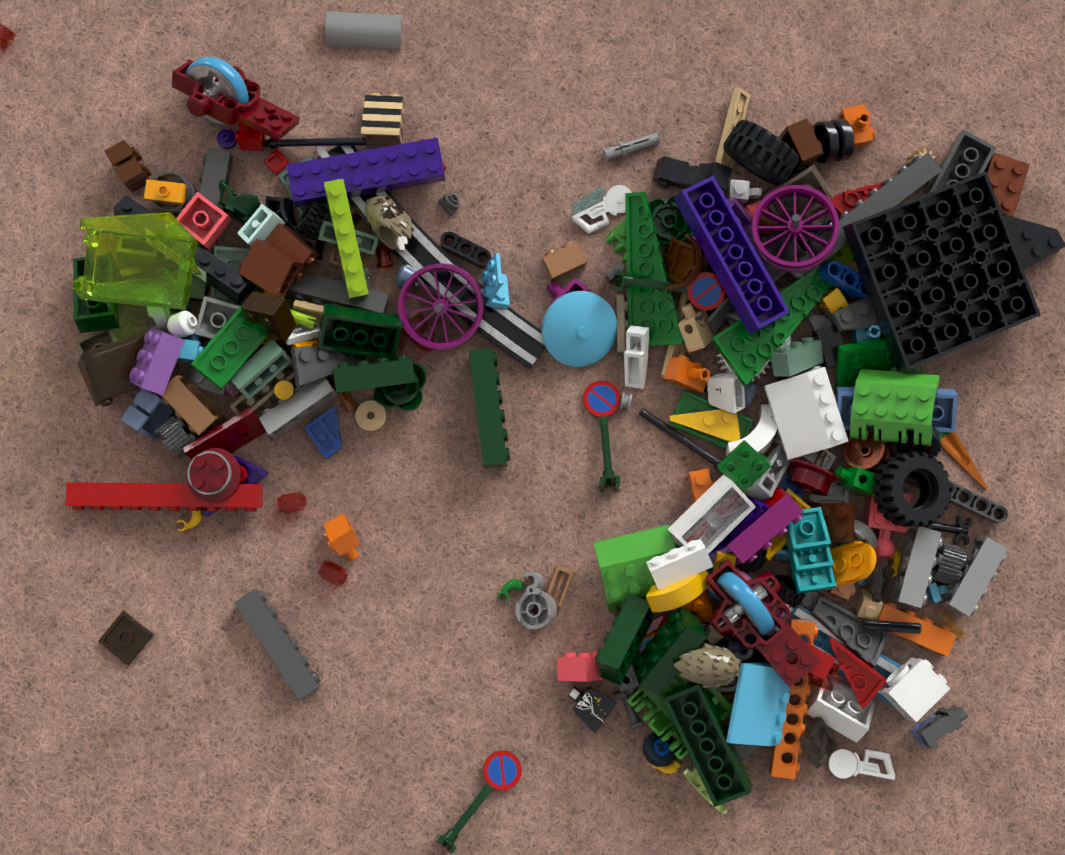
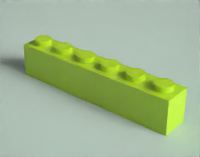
M338 179L324 182L349 299L368 295L344 180Z

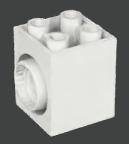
M911 657L905 664L892 672L879 691L906 719L917 722L950 688L946 685L948 683L941 674L937 675L932 670L934 667L929 661Z

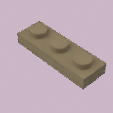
M616 295L615 315L617 319L616 355H624L626 350L625 331L628 330V320H624V312L628 311V303L624 301V295Z

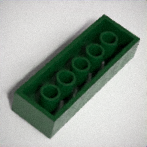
M492 347L468 350L484 469L507 466V461H510L509 448H505L504 442H508L506 428L502 429V423H505L504 409L500 410L499 404H503L501 390L497 391V386L500 385L499 371L494 370V367L498 366L496 352L492 353Z
M690 682L666 692L663 700L714 807L750 794L753 784L734 744L726 742L727 729L707 688H703V684Z

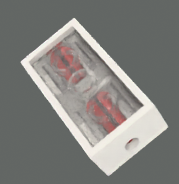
M723 474L668 530L683 546L687 545L690 541L701 539L709 554L756 506L733 481Z

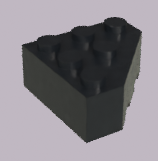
M1003 215L1023 269L1065 247V242L1057 229L1009 215Z

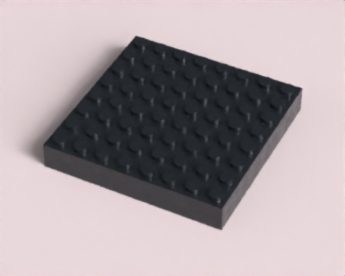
M986 171L842 227L897 372L912 369L1041 316Z

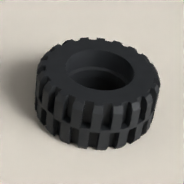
M748 120L739 121L723 143L724 151L740 166L762 180L776 186L784 184L798 164V154L786 142H783L769 130Z
M925 452L897 453L885 459L884 464L878 467L877 471L879 473L875 474L873 479L875 481V486H872V492H875L873 499L875 503H878V511L884 513L883 517L887 521L902 527H924L935 523L937 518L943 516V510H947L949 505L948 499H951V493L949 492L951 481H948L947 477H949L947 470H943L944 465L937 461L936 457ZM910 472L917 477L920 484V496L913 507L908 504L903 493L904 481Z

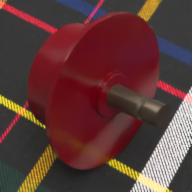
M824 450L818 452L814 464L795 459L789 461V464L795 468L790 482L808 494L813 493L827 496L831 484L841 483V479L832 472L821 468L827 454Z

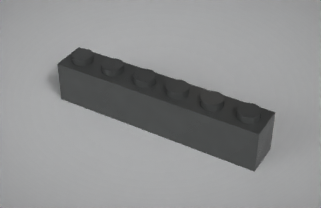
M305 273V277L300 283L290 285L284 298L294 301H306L317 305L330 304L386 313L389 293L367 288L368 295L349 299L346 283Z
M253 589L234 603L298 700H301L321 686L319 684L321 679L315 671L312 673L308 667L310 662L306 656H301L298 652L300 647L294 639L290 640L287 633L289 631L283 622L280 624L276 619L278 614L272 606L269 608L265 602L268 599L263 591Z

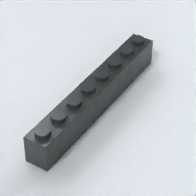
M208 148L207 154L203 156V165L205 166L204 172L200 173L199 182L201 183V188L197 192L218 207L220 197L219 182L223 179L228 185L234 156L230 151ZM191 238V240H193L195 243L203 247L201 244H199L197 241ZM217 239V240L215 241V243L211 246V248H210L209 250H207V251H209V252H210L211 254H213V255H214V246H217L218 239ZM183 267L182 274L184 278L183 282L179 284V289L189 300L203 302L204 296H208L210 285Z
M928 152L923 156L921 154L911 160L913 163L911 166H903L896 172L898 176L894 179L890 176L882 183L883 187L881 189H873L867 194L868 199L865 201L859 200L852 206L854 209L850 213L846 210L838 217L839 232L837 242L826 260L848 244L842 227L899 205L942 171L941 167ZM825 231L820 236L816 233L814 236L829 243L832 231ZM810 239L808 240L810 242L808 246L815 256L824 250L825 247Z

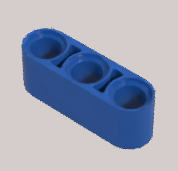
M832 261L820 266L819 276L827 283L855 299L868 297L859 273L838 261Z

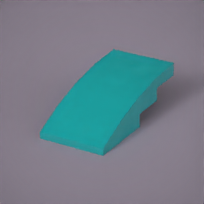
M821 507L803 509L804 512L801 514L803 518L795 525L793 523L789 524L786 527L788 531L785 533L797 594L833 589L837 586L832 570L834 562L829 548L831 541Z

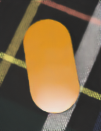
M854 541L830 549L834 562L832 570L837 584L835 588L863 580L875 568L876 552L871 545L865 542Z

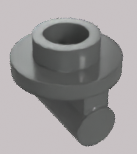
M446 193L438 201L450 216L460 207L459 198L455 194Z

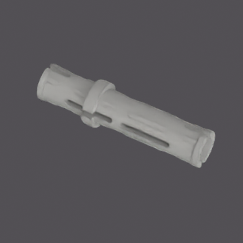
M655 132L654 134L626 143L619 142L616 146L603 149V154L606 161L619 156L625 157L629 153L660 144V139L657 132Z

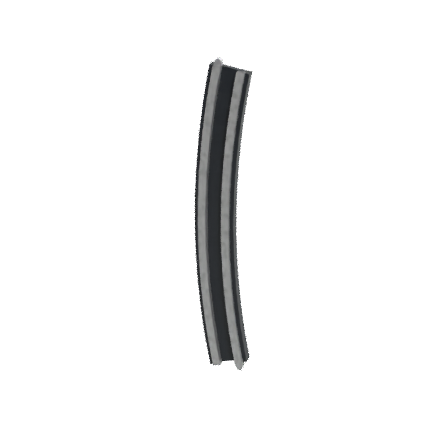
M354 145L336 146L327 152L323 147L318 146L319 156L317 159L358 152ZM389 191L348 198V202L361 215L362 220L371 230V224L367 222V216H365V206L368 199L380 195L392 198L397 206L404 210ZM412 217L411 222L414 231H411V238H407L408 244L405 245L404 251L389 249L403 265L409 264L416 271L428 265L438 263L452 264L462 268L431 239ZM436 270L441 296H444L452 272ZM429 271L421 275L420 279L438 297L434 272ZM455 273L446 297L450 298L468 282L462 276ZM477 281L483 293L484 286ZM469 284L450 301L455 303L476 299V295ZM484 298V314L476 331L531 370L545 349L541 330L510 307L508 309L485 306ZM477 302L453 305L452 309L476 317ZM456 314L472 327L475 320Z

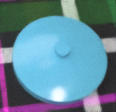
M588 291L567 293L554 301L545 313L541 328L543 343L548 352L562 364L572 367L591 365L602 359L613 346L617 335L616 315L609 303L595 293Z

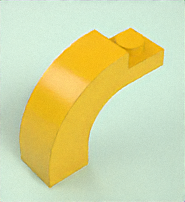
M706 570L658 590L656 585H652L646 595L652 612L676 609L698 597L707 587L705 580Z

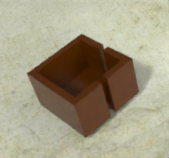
M807 118L787 126L779 136L790 148L797 151L799 160L792 173L812 165L823 153L822 144L817 140L814 134V127Z
M122 140L104 150L112 166H117L114 169L120 180L132 193L145 186L146 179L151 180L149 178L152 175L150 170L144 165L142 156L132 143L129 145L125 140Z

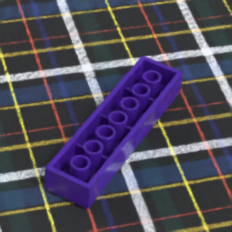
M438 138L286 165L292 201L295 207L307 206L312 204L313 201L318 203L328 202L324 182L338 179L344 180L347 198L446 181Z
M714 175L682 190L674 200L749 335L790 313Z

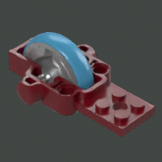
M202 57L195 61L189 59L178 69L172 71V87L187 95V108L194 116H202L208 121L219 125H234L239 121L277 141L299 124L300 117L260 98V85L245 78L244 72L240 68L231 66L222 59L216 57Z
M727 559L723 565L705 577L706 583L722 601L709 620L715 631L721 636L731 633L746 650L756 648L788 687H791L821 662L787 623V620L790 618V610L777 595L781 585L771 573L767 572L746 581L729 559ZM725 569H728L730 572H726L723 575H721L717 580L716 584L713 581V579L716 578ZM767 595L771 598L769 603L761 602ZM782 610L785 613V619H778L775 611ZM741 618V626L739 628H735L732 624L737 619ZM776 624L780 631L768 641H764L761 636L769 634ZM745 636H753L755 644H747L744 639ZM787 654H795L797 662L789 664L786 661Z

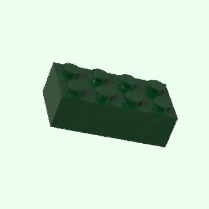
M112 253L73 258L74 321L80 334L119 328L118 269Z
M324 304L317 337L318 349L377 358L388 357L390 360H395L402 322L399 315Z
M408 355L396 356V360L389 361L387 357L376 359L377 363L370 364L369 360L357 361V365L350 366L349 362L337 364V368L333 369L336 393L414 383L415 376L412 358H408Z
M632 594L629 595L627 600L622 602L621 613L614 618L613 628L610 633L606 634L602 650H598L595 657L599 677L620 686L654 620L648 601Z
M678 607L676 611L670 614L667 622L658 629L653 639L647 642L644 650L633 661L639 686L659 695L679 672L674 667V664L681 660L679 656L698 649L707 637L697 615L683 607Z

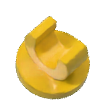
M279 381L274 387L276 397L281 400H287L293 395L294 388L288 381Z

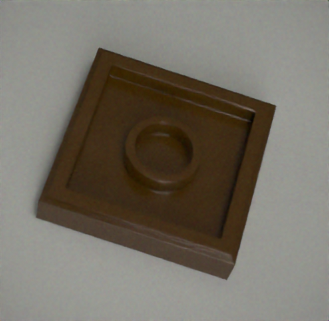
M123 610L98 642L129 666L154 634Z

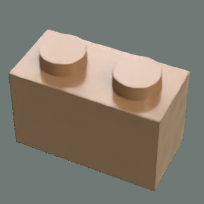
M568 242L562 246V249L556 252L551 250L545 253V257H543V264L552 281L574 272L587 264L578 242L573 244Z

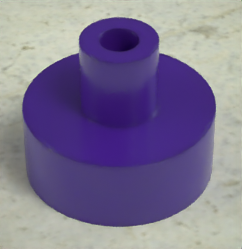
M229 129L221 130L217 135L218 144L224 149L233 148L236 144L234 132Z

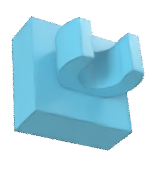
M931 582L930 586L926 589L930 603L942 601L940 595L948 592L946 585L937 586L936 582Z

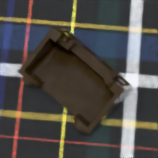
M146 332L91 349L81 354L77 365L95 407L99 405L102 407L108 406L113 403L112 400L117 395L141 388L129 382V375L132 368L136 366L139 350L144 346Z

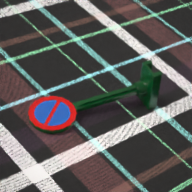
M615 269L614 273L620 275L619 278H615V281L619 283L613 284L612 288L622 291L623 286H640L668 290L666 286L676 283L633 278L631 275H625V271L622 269ZM711 272L699 273L696 279L685 288L670 290L686 292L690 303L701 310H712L718 307L723 302L726 294L716 274Z
M602 380L587 386L583 395V403L589 414L600 419L604 471H602L603 477H600L599 493H603L604 487L611 488L612 486H614V492H618L620 475L614 476V470H612L607 417L618 410L621 396L614 384Z
M500 750L487 757L483 765V775L487 784L453 828L449 829L444 836L438 834L434 839L438 844L444 840L442 844L444 847L449 844L450 846L447 848L449 853L452 854L457 847L453 843L459 837V832L493 789H510L518 783L522 767L519 759L509 751Z

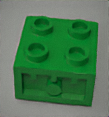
M743 440L717 465V468L733 481L743 493L771 467L768 458L763 453L760 455L746 440Z

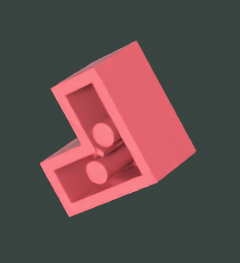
M598 651L592 652V655L591 652L579 653V656H576V652L564 653L565 656L557 657L558 681L587 682L605 680L599 677L595 657Z

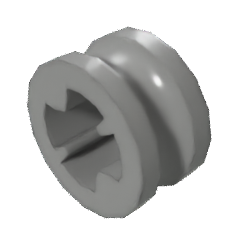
M625 392L622 393L619 409L626 408L629 411L632 394L626 395Z

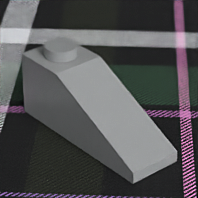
M779 443L767 457L771 467L745 491L751 498L762 501L772 497L790 461L787 460L782 443Z

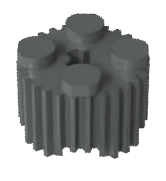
M172 416L158 427L155 432L157 435L161 433L164 437L162 439L163 444L171 452L175 450L178 453L177 458L181 460L187 455L183 448L198 439V436L192 431L188 432L185 428L186 423L184 420Z
M942 542L941 547L936 551L937 563L931 570L930 575H932V579L949 585L954 582L958 583L960 577H962L960 570L962 561H966L967 551L962 550L961 547Z

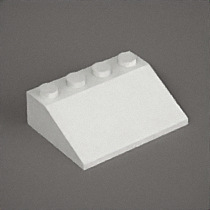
M825 367L816 368L764 386L787 460L848 442Z

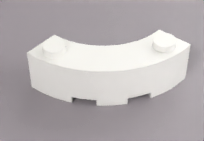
M770 404L761 405L759 423L751 434L741 440L728 442L726 456L743 440H746L760 455L769 449L777 432Z

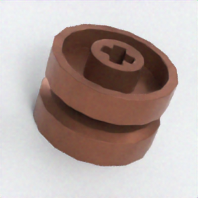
M868 429L867 440L862 439L861 433L859 439L850 438L849 436L848 442L844 444L843 454L846 462L851 467H859L878 474V467L884 464L885 459L892 457V450L887 442L881 441V435L879 441L874 440V430Z

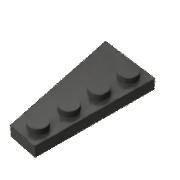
M318 346L291 348L296 387L334 374L333 369L337 368V364L349 362L350 366L357 365V361L366 360L364 355L318 349Z
M822 596L817 597L811 615L869 666L874 668L889 633L863 630V618Z

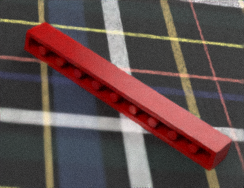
M66 482V506H72V510H84L85 506H92L91 510H104V507H111V510L122 511L123 507H130V511H142V507H149V511H161V507H168V511H180V507H187V511H199V508H206V511H218V508H226V512H237L238 508H245V512H257V508H263V485L239 484L237 490L229 498L220 502H206L197 498L191 492L187 483Z

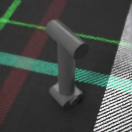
M615 692V699H622L631 721V725H629L630 730L643 726V722L637 718L634 707H631L626 701L633 692Z

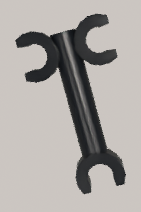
M959 516L956 519L957 526L935 522L928 524L927 528L955 533L954 543L957 544L959 538L963 537L964 545H968L970 541L968 528L972 525V519L967 518L966 525H963L961 523L962 517Z

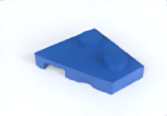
M333 406L304 427L326 459L342 449L337 410Z

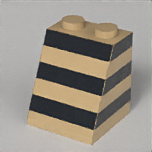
M371 93L370 95H365L361 135L362 138H366V144H402L404 98L398 94L381 96L378 93Z

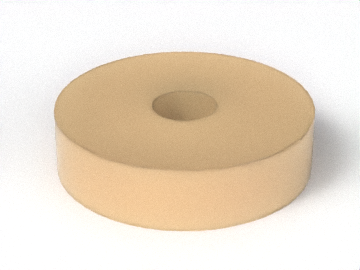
M369 400L359 405L355 417L362 429L376 431L385 424L387 414L383 406L373 400ZM374 413V418L368 419V414Z

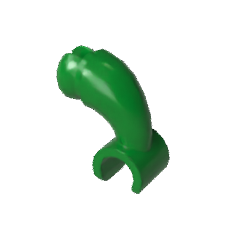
M519 579L508 581L503 586L501 592L498 593L497 599H499L500 594L504 593L507 596L505 600L507 602L509 598L508 592L510 590L522 591L524 582L519 581Z

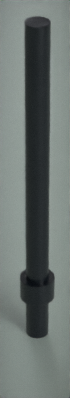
M270 137L264 140V147H269L270 149L296 146L366 145L365 137L280 139L279 141Z
M641 409L639 412L640 416L713 464L714 468L720 471L717 465L723 459L716 458L645 409Z

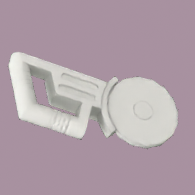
M622 185L613 186L609 189L606 196H603V201L573 215L571 219L585 232L591 234L610 224L606 212L617 216V213L625 212V193L632 192L629 188ZM586 214L591 219H594L601 215L602 220L589 225L580 216Z
M839 749L834 751L828 760L831 773L838 778H848L852 775L856 777L858 773L895 780V772L889 753L865 749L863 760L861 761L856 752L852 753L847 749ZM869 758L883 760L887 774L880 773L878 764L868 762Z

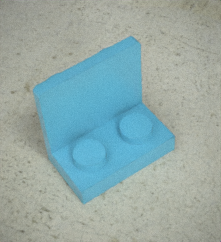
M495 253L492 260H489L486 271H483L481 275V282L484 284L482 294L483 298H485V306L508 309L510 303L507 275L501 274L500 255Z

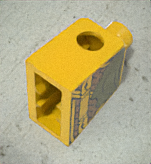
M833 288L823 295L816 304V307L824 317L828 318L832 324H835L830 314L849 304L840 290Z

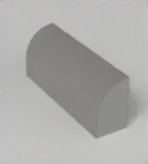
M326 11V46L401 50L402 16Z

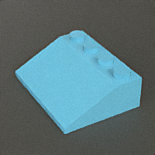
M768 662L741 663L726 742L759 746L780 745L783 736V723L786 719L787 703L790 699V687L786 685Z

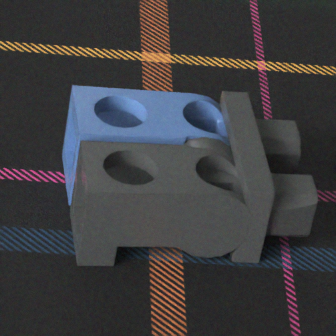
M956 705L950 708L941 707L937 710L938 713L931 715L910 730L921 746L933 749L938 745L935 741L945 733H952L955 729L959 730L963 727L961 722L968 718L963 707H957Z

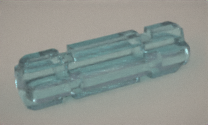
M599 186L595 189V192L592 191L580 199V202L574 203L572 205L573 211L577 214L583 211L584 208L586 209L597 202L598 198H603L606 195L604 188Z

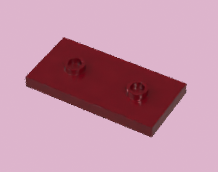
M248 408L188 444L183 450L191 460L196 454L208 448H221L233 453L266 433V430L254 411Z

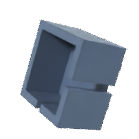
M142 388L136 394L133 406L130 405L125 410L121 420L136 431L156 441L160 434L157 435L155 430L174 415L175 409L171 405L164 403L161 397Z

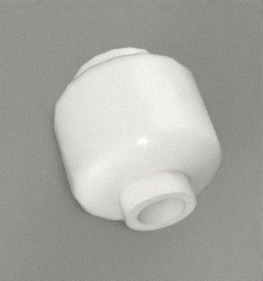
M182 311L170 316L167 328L171 335L181 339L194 334L197 320L189 311Z

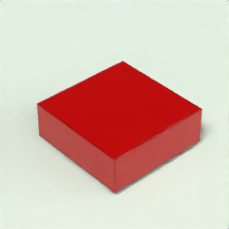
M278 149L263 160L276 176L286 168L287 164H290Z

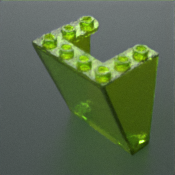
M171 212L80 219V228L88 231L86 238H83L87 250L84 275L79 276L78 280L73 281V290L81 300L186 309L187 301L189 300V288L192 283V269L195 265V250H197L198 244L197 240Z

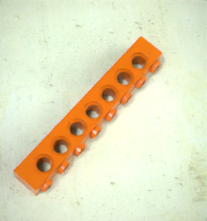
M789 618V625L799 636H806V642L813 646V638H817L818 626H815V622ZM809 672L801 677L799 683H794L790 687V696L797 694L799 699L795 703L788 701L780 745L772 746L769 770L772 777L795 780V775L799 774L800 762H797L798 754L801 755L802 753L800 737L805 732V723L802 722L803 716L807 715L808 709L805 699L810 694V685L808 684ZM789 714H796L795 721H787ZM787 733L794 734V738L791 741L784 740V736ZM784 753H791L789 760L784 761L781 759Z

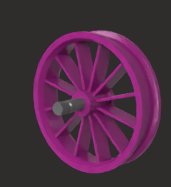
M803 185L784 186L769 193L757 206L752 220V240L757 253L767 264L785 272L808 271L822 264L832 253L839 232V218L832 202L820 191ZM793 196L794 215L792 218L779 199ZM796 196L810 199L801 216L796 214ZM814 201L824 208L819 213L802 221ZM776 202L787 221L766 211V209ZM828 214L832 224L808 225ZM763 215L783 226H758ZM807 231H832V236L828 243ZM758 232H783L763 244ZM803 236L825 247L824 250L815 256ZM787 237L776 257L766 250L770 245ZM790 240L794 241V262L779 259ZM796 241H801L811 259L797 262Z
M446 263L432 264L419 269L407 279L399 295L398 313L405 331L416 342L432 349H449L467 341L478 329L484 314V298L477 281L464 269ZM436 270L452 272L444 296H441ZM429 271L434 272L437 298L419 278ZM454 274L462 276L468 283L453 296L447 298L446 296ZM416 279L434 301L408 292ZM471 285L476 299L451 303L450 300L466 286ZM408 295L430 303L432 307L406 311V297ZM477 302L476 317L452 309L453 305ZM433 309V312L416 327H412L407 313ZM450 311L475 320L467 333L450 315ZM436 313L437 316L427 339L421 336L415 329ZM439 315L442 316L446 342L431 340ZM445 315L449 317L463 334L462 337L449 341Z

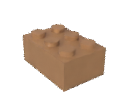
M186 374L172 378L168 382L164 394L161 396L164 403L171 405L175 409L174 413L181 420L184 419L189 424L188 428L194 434L201 435L209 432L225 417Z

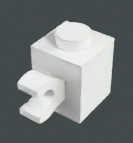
M731 179L727 187V198L735 197L740 204L745 205L748 198L760 199L762 188L749 189L750 181Z

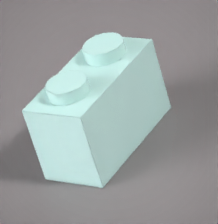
M261 204L237 234L251 246L256 239L266 241L279 223L284 225L285 222L275 212Z

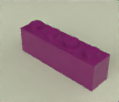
M787 493L727 546L743 564L746 562L750 564L758 557L756 554L761 549L765 551L773 544L771 540L774 537L778 536L780 538L788 531L786 527L789 524L793 523L795 525L803 518L801 514L804 511Z

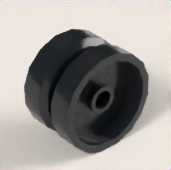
M847 120L820 121L813 125L814 134L823 147V153L816 160L818 163L845 161L851 157L854 150V134Z

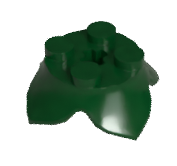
M223 179L220 180L218 186L220 192L218 208L225 213L230 212L233 214V219L240 223L247 222L260 207L258 197L249 194H232L234 191L229 188Z
M677 195L670 197L667 201L661 199L648 201L659 245H669L672 238L686 242L688 239L685 237V234L691 237L694 235L674 200ZM672 219V224L674 225L668 226L664 220Z
M413 363L415 382L407 383L404 386V390H397V385L376 387L374 390L375 402L383 407H398L404 411L417 409L423 399L422 388L426 382L425 368L417 363Z

